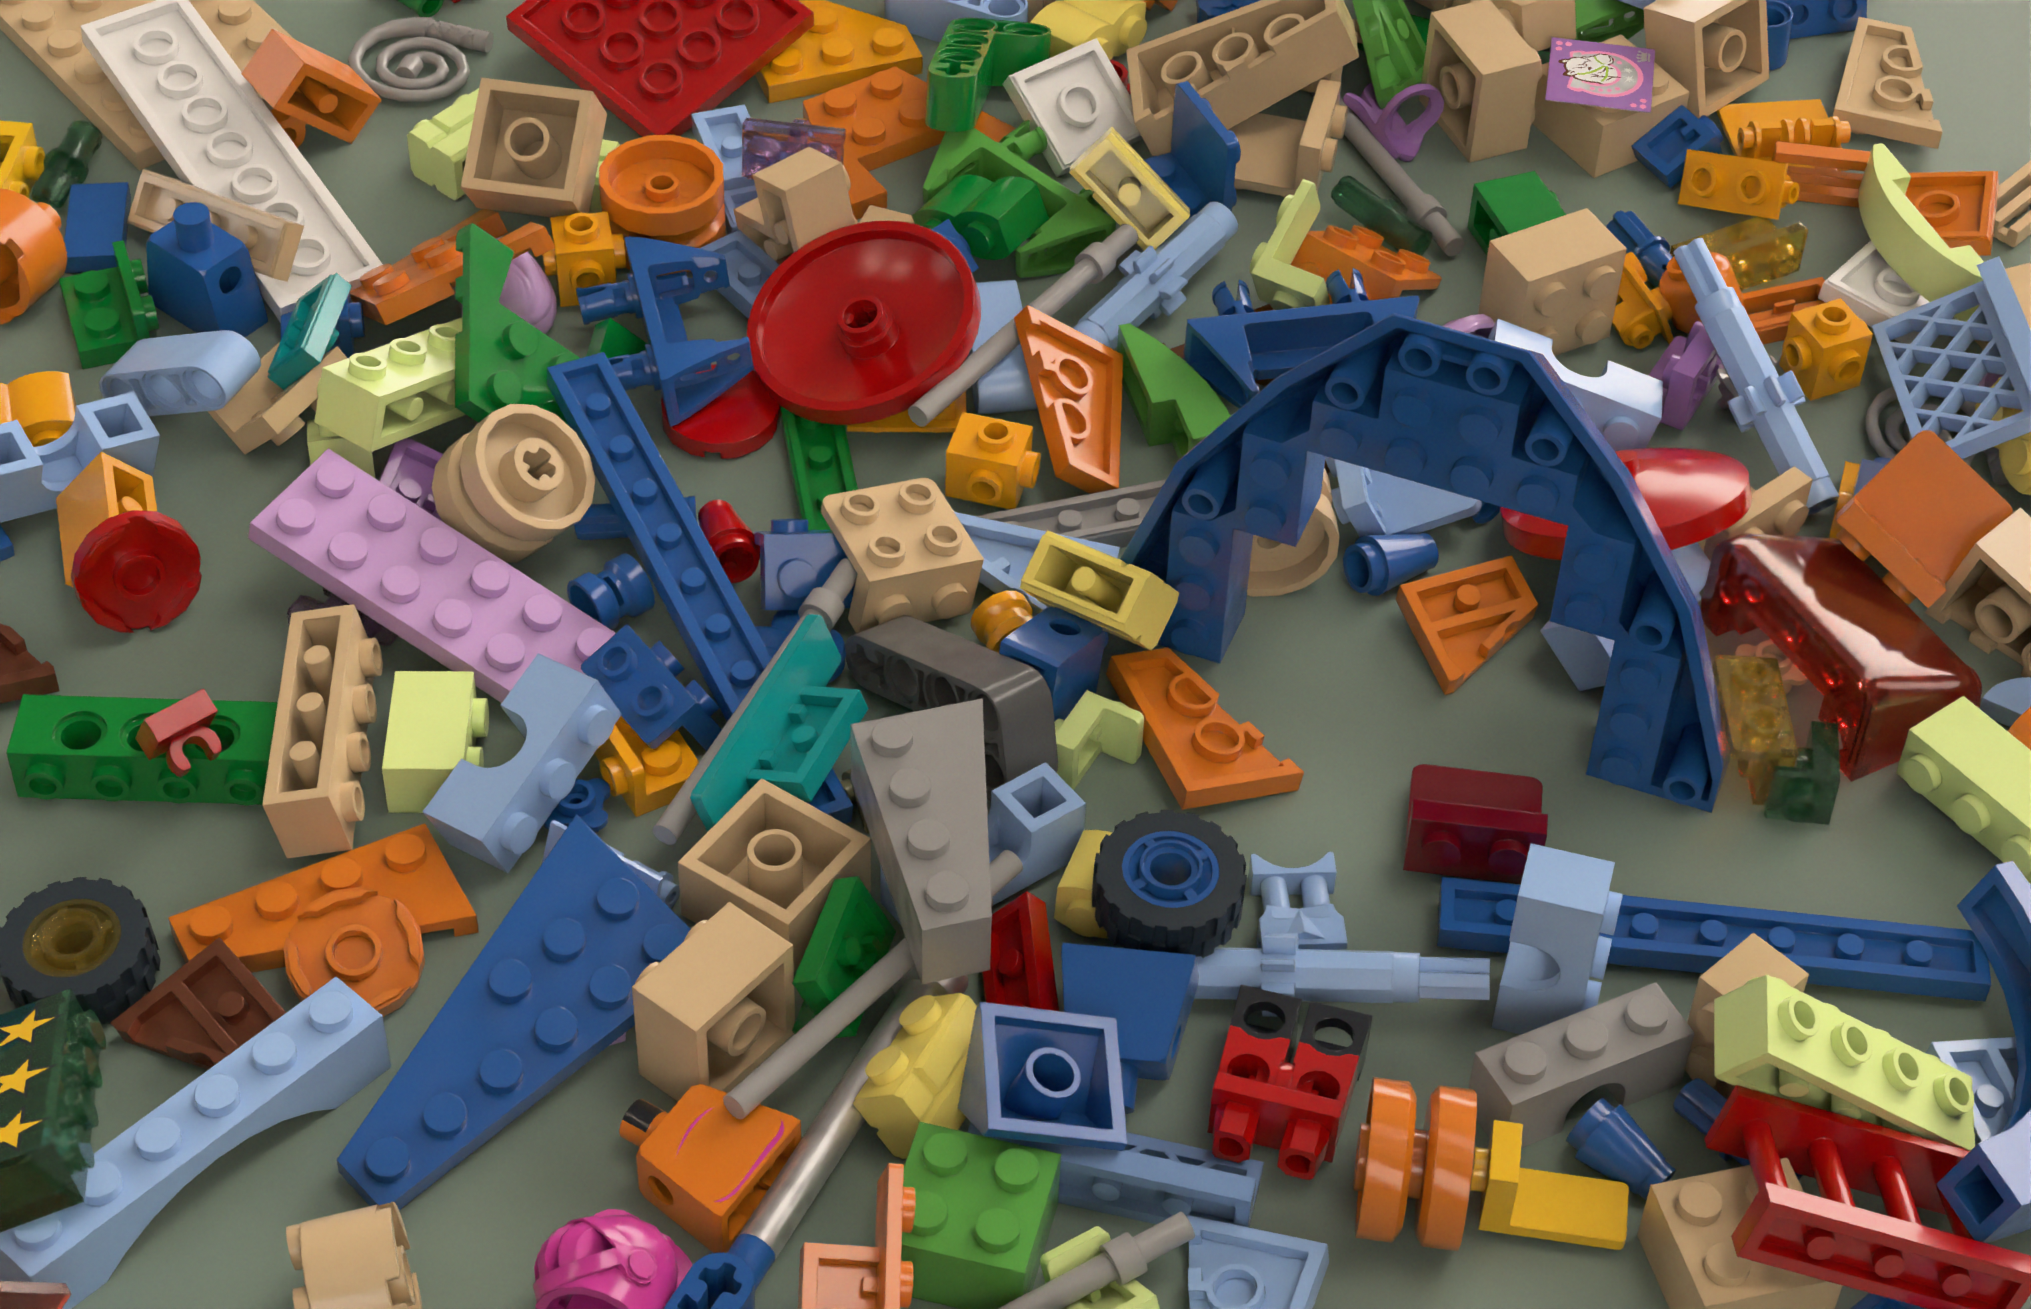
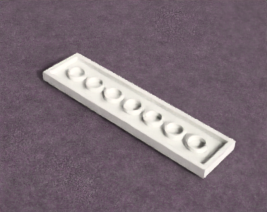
M156 0L81 25L84 45L180 181L304 225L288 282L255 272L261 295L280 323L281 315L293 311L298 299L329 275L339 274L352 285L350 289L352 291L362 285L359 280L362 275L383 265L254 88L243 77L240 69L189 0Z

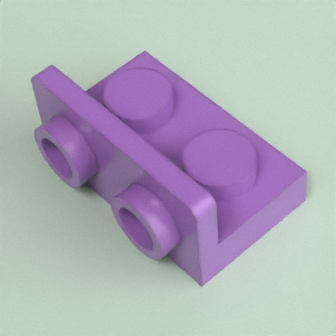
M1700 321L1695 322L1687 338L1676 336L1648 375L1663 381L1662 419L1659 423L1669 425L1681 431L1686 427L1718 380L1716 371L1719 368L1725 369L1703 323Z

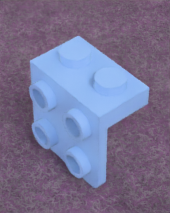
M1325 456L1333 477H1338L1339 487L1331 490L1337 516L1342 524L1351 522L1359 537L1363 535L1418 534L1473 516L1480 510L1482 505L1480 500Z

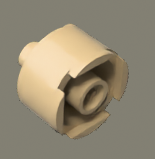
M395 1202L382 1205L376 1204L286 1227L287 1244L295 1270L303 1269L305 1286L293 1289L294 1309H423L416 1272L411 1273L405 1250L410 1249L407 1233Z

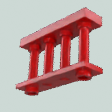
M1738 1085L1733 1089L1704 1138L1708 1149L1749 1160L1757 1186V1195L1731 1236L1737 1257L1927 1309H2021L2031 1294V1255L1974 1240L1936 1185L1970 1152L1968 1150ZM1788 1158L1795 1173L1815 1178L1821 1197L1788 1188L1780 1159ZM1850 1188L1880 1196L1887 1215L1856 1207ZM1916 1207L1947 1215L1953 1234L1923 1226Z

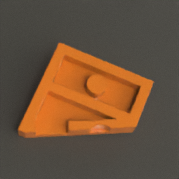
M1512 555L1402 584L1399 586L1395 599L1444 695L1454 693L1530 622L1538 606L1537 600Z

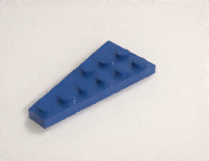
M577 814L337 1158L338 1172L369 1206L395 1202L398 1209H402L635 1026L632 986L635 985L637 978L647 966L654 962H661L684 942L685 937L691 930Z

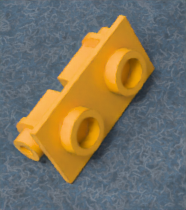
M1687 149L1678 204L1779 220L1780 209L1784 208L1787 204L1796 203L1800 189L1799 184L1792 182L1790 176L1787 175V163Z
M1631 251L1625 255L1616 303L1620 301L1621 303L1615 306L1612 326L1626 345L1634 346L1637 349L1650 345L1654 336L1659 333L1662 334L1670 345L1674 339L1668 320L1672 318L1671 308L1661 294L1659 287L1651 291L1647 287L1645 282L1648 281L1645 270L1636 255Z

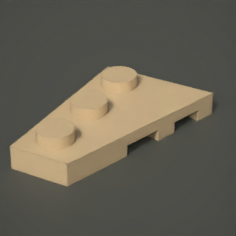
M1863 17L1858 18L1833 116H1837L1840 121H1848L1851 132L1854 134H1870L1938 149L1943 131L1940 121L1933 118L1931 111L1933 98L1930 89H1925L1922 81L1923 65L1911 27Z

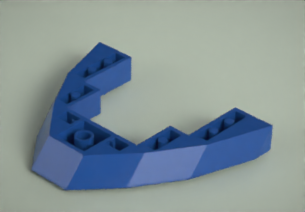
M1393 313L1275 378L1181 457L1174 465L1120 558L1127 565L1132 564L1152 572L1163 580L1164 583L1179 592L1178 602L1157 645L1169 647L1184 654L1220 664L1245 615L1253 535L1296 547L1321 497L1325 456L1567 525L1568 530L1550 622L1614 640L1586 775L1668 799L1678 804L1688 805L1711 813L1713 811L1730 762V754L1700 606L1632 474L1542 353Z

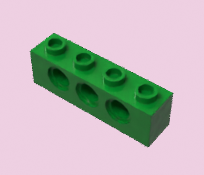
M23 694L6 752L17 796L45 800L56 798L105 800L111 802L123 800L172 802L178 804L190 802L245 806L262 805L278 702L211 700L218 712L211 722L209 729L214 731L219 737L222 751L218 758L210 761L199 745H184L182 751L188 759L191 768L188 774L180 778L169 769L166 762V752L149 760L137 742L136 736L144 719L182 699Z

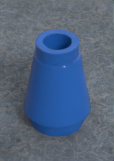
M1427 533L1363 535L1345 550L1343 568L1348 583L1355 591L1379 596L1426 570L1433 569L1438 563L1439 553L1436 542Z
M1604 1098L1598 1100L1583 1115L1566 1139V1142L1578 1151L1575 1159L1613 1181L1627 1184L1631 1192L1639 1194L1644 1200H1647L1650 1185L1670 1181L1676 1172V1169L1666 1162V1158L1623 1105L1620 1104L1614 1108Z

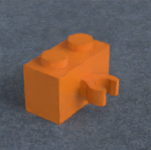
M274 29L270 30L241 73L274 108L270 112L297 148L304 141L306 124L352 144L382 100L350 66Z

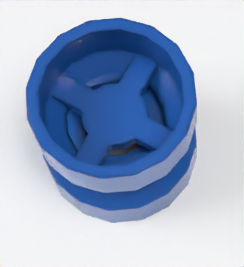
M627 553L620 554L605 562L602 572L596 575L590 572L584 573L569 581L567 585L570 604L610 630L617 628L620 618L626 615L637 617L652 609L655 604V594L646 572L639 562Z

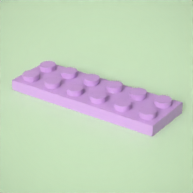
M329 448L250 522L248 539L350 605L355 604L356 609L450 670L474 672L475 686L501 703L538 653L585 674L581 670V664L616 634Z

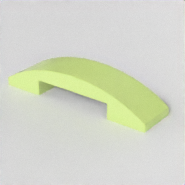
M1883 143L1874 144L1859 188L1858 202L1864 227L1884 260L1898 276L1929 302L1983 281L1977 267L1978 264L1984 262L1970 245L1949 248L1905 196L1911 175ZM1979 305L1962 311L1954 317L1960 321L1967 322Z

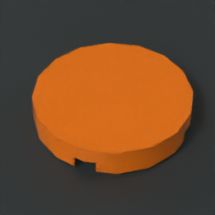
M363 887L333 890L310 902L297 916L298 921L292 927L290 935L288 932L284 945L286 974L288 982L300 1002L333 978L338 977L385 1017L401 1008L418 988L425 965L421 929L406 906L396 899L393 902L388 897L378 895L376 890Z

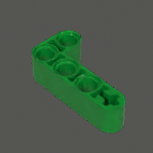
M958 18L952 20L928 66L925 124L932 129L946 132H962L973 129L992 86L1004 87L1003 83L1009 75L1050 58L1051 29L1044 25L1028 22L984 18Z

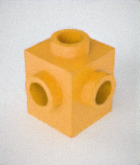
M608 211L596 213L581 212L566 216L550 217L552 241L556 248L542 254L545 274L547 276H556L560 307L579 305L576 288L617 283L616 269L626 268L623 235L611 233Z
M1841 298L1806 307L1791 313L1785 341L1782 345L1779 366L1785 373L1790 370L1793 371L1803 393L1810 401L1860 386L1873 333L1869 330L1867 324Z
M962 412L946 450L945 496L1005 509L1017 508L1024 487L1034 488L1040 469L1041 454L1032 451L1033 426Z

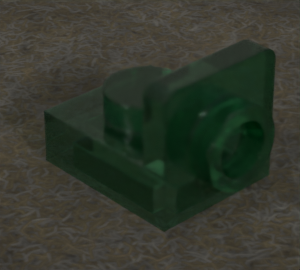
M1812 721L1806 746H1795L1791 767H1773L1764 802V816L1766 818L1796 823L1830 824L1840 784L1838 723Z

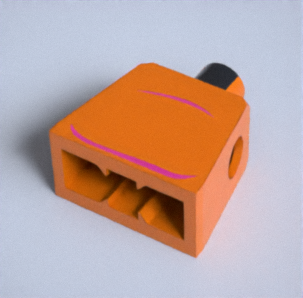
M704 1084L691 1086L669 1113L643 1099H638L626 1111L620 1124L619 1134L625 1140L639 1147L636 1161L640 1192L644 1198L713 1253H727L801 1141V1120L761 1104L745 1118L738 1119L724 1105L723 1097L728 1093Z

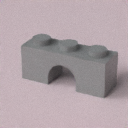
M1655 982L1475 1052L1468 1089L1475 1090L1477 1094L1476 1120L1489 1139L1494 1120L1523 1124L1521 1148L1562 1132L1566 1115L1571 1107L1582 1096L1605 1084L1619 1105L1622 1104L1625 1107L1680 1085L1695 1033Z

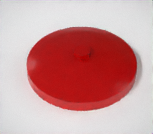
M870 221L845 226L826 233L795 251L777 267L762 286L752 306L747 325V337L750 341L753 366L770 396L786 410L797 416L819 423L834 425H853L881 420L909 409L931 388L963 364L974 345L981 321L980 294L966 259L941 234L929 228L902 221Z
M1661 447L1615 451L1632 474L1670 550L1694 544L1726 530L1743 518L1751 507L1752 495L1748 470L1741 462L1732 457L1717 452L1690 448ZM1500 506L1504 536L1511 546L1536 557L1562 560L1568 530L1567 525Z

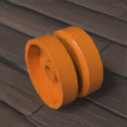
M677 135L644 136L627 141L609 152L599 167L602 212L608 211L611 233L622 234L623 240L624 237L629 236L701 248L726 236L723 163L712 149L697 140ZM624 240L625 257H626V268L630 270L629 261H628V255H627V250H626V245H625V240ZM681 270V271H676V272L661 274V275H657V276L668 275V274H673V273H678V272H683V271L689 272L690 270Z
M1373 1077L1366 1122L1360 1124L1353 1180V1190L1358 1191L1355 1238L1392 1243L1401 1233L1407 1198L1416 1199L1414 1231L1422 1247L1458 1251L1465 1227L1473 1168L1477 1117L1476 1091L1473 1089L1438 1085L1428 1100L1424 1128L1416 1129L1417 1097L1409 1081Z

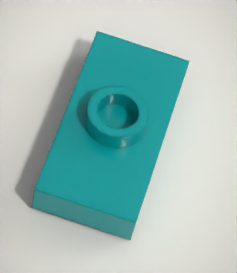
M339 274L329 275L301 296L296 303L267 376L283 390L320 364L323 356L330 350L339 336V331L335 329V326L352 287Z

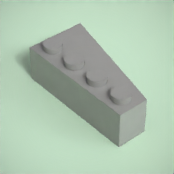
M983 699L850 724L851 780L921 984L990 970L992 910Z

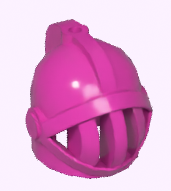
M607 1209L593 1216L569 1221L565 1226L555 1230L541 1245L534 1265L535 1283L533 1284V1289L537 1302L535 1307L536 1309H664L692 1267V1263L680 1247L669 1236L661 1233L656 1226L640 1220L624 1210Z

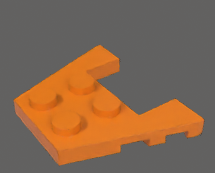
M896 66L803 101V120L806 128H813L824 154L842 162L849 175L851 188L848 193L856 220L863 217L869 205L887 208V190L869 171L941 144L946 132L932 129L925 124L927 82ZM981 111L974 127L996 142H1000L1004 136L1016 129L984 111Z
M481 209L438 237L431 238L417 245L410 251L411 254L395 264H384L368 271L359 278L362 285L350 291L353 303L362 302L364 316L387 326L454 295L456 278L463 275V252L456 251L458 230L474 223L494 238H498L508 233L499 213L493 210ZM529 222L498 239L514 251L512 260L529 250H532L534 256L538 257L556 248L546 227L533 222Z

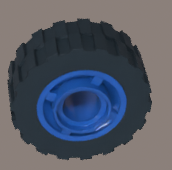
M1161 810L1159 813L1151 814L1147 811L1136 814L1135 818L1126 822L1123 820L1117 824L1114 832L1110 836L1106 834L1101 841L1100 853H1096L1091 898L1092 908L1095 907V920L1099 928L1103 927L1105 929L1107 938L1114 945L1119 944L1126 949L1196 955V957L1201 956L1202 958L1213 954L1216 947L1220 944L1224 946L1231 939L1232 930L1238 928L1242 915L1247 875H1245L1246 862L1244 855L1239 854L1237 850L1238 844L1233 837L1224 834L1221 831L1222 827L1213 821L1207 822L1200 819L1199 815L1190 812L1186 814L1175 813L1174 810Z

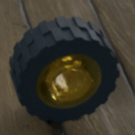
M87 877L73 878V881L63 883L57 881L48 884V888L37 893L35 891L24 898V902L19 907H13L6 916L7 921L4 927H0V975L11 1002L13 1001L16 1010L23 1018L39 1003L37 1019L64 1014L40 1028L50 1027L54 1028L56 1032L70 1033V1030L81 1029L83 1032L96 1030V1026L108 1022L111 1024L114 1019L139 1001L147 991L150 992L156 983L155 973L160 971L161 959L157 951L160 949L146 909L140 899L136 900L130 889L123 885L121 887L113 885L112 881L108 879L88 880Z

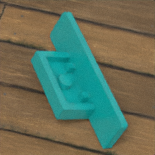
M808 614L691 792V802L707 832L761 778L804 802H811L850 740V724L861 722L869 708L859 689L826 687L841 663V655L821 615Z

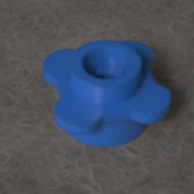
M593 778L589 781L576 779L572 790L566 797L560 800L543 824L544 827L549 830L550 823L554 820L568 827L577 814L597 833L608 823V814L603 810L604 801L611 794L609 784L599 778Z

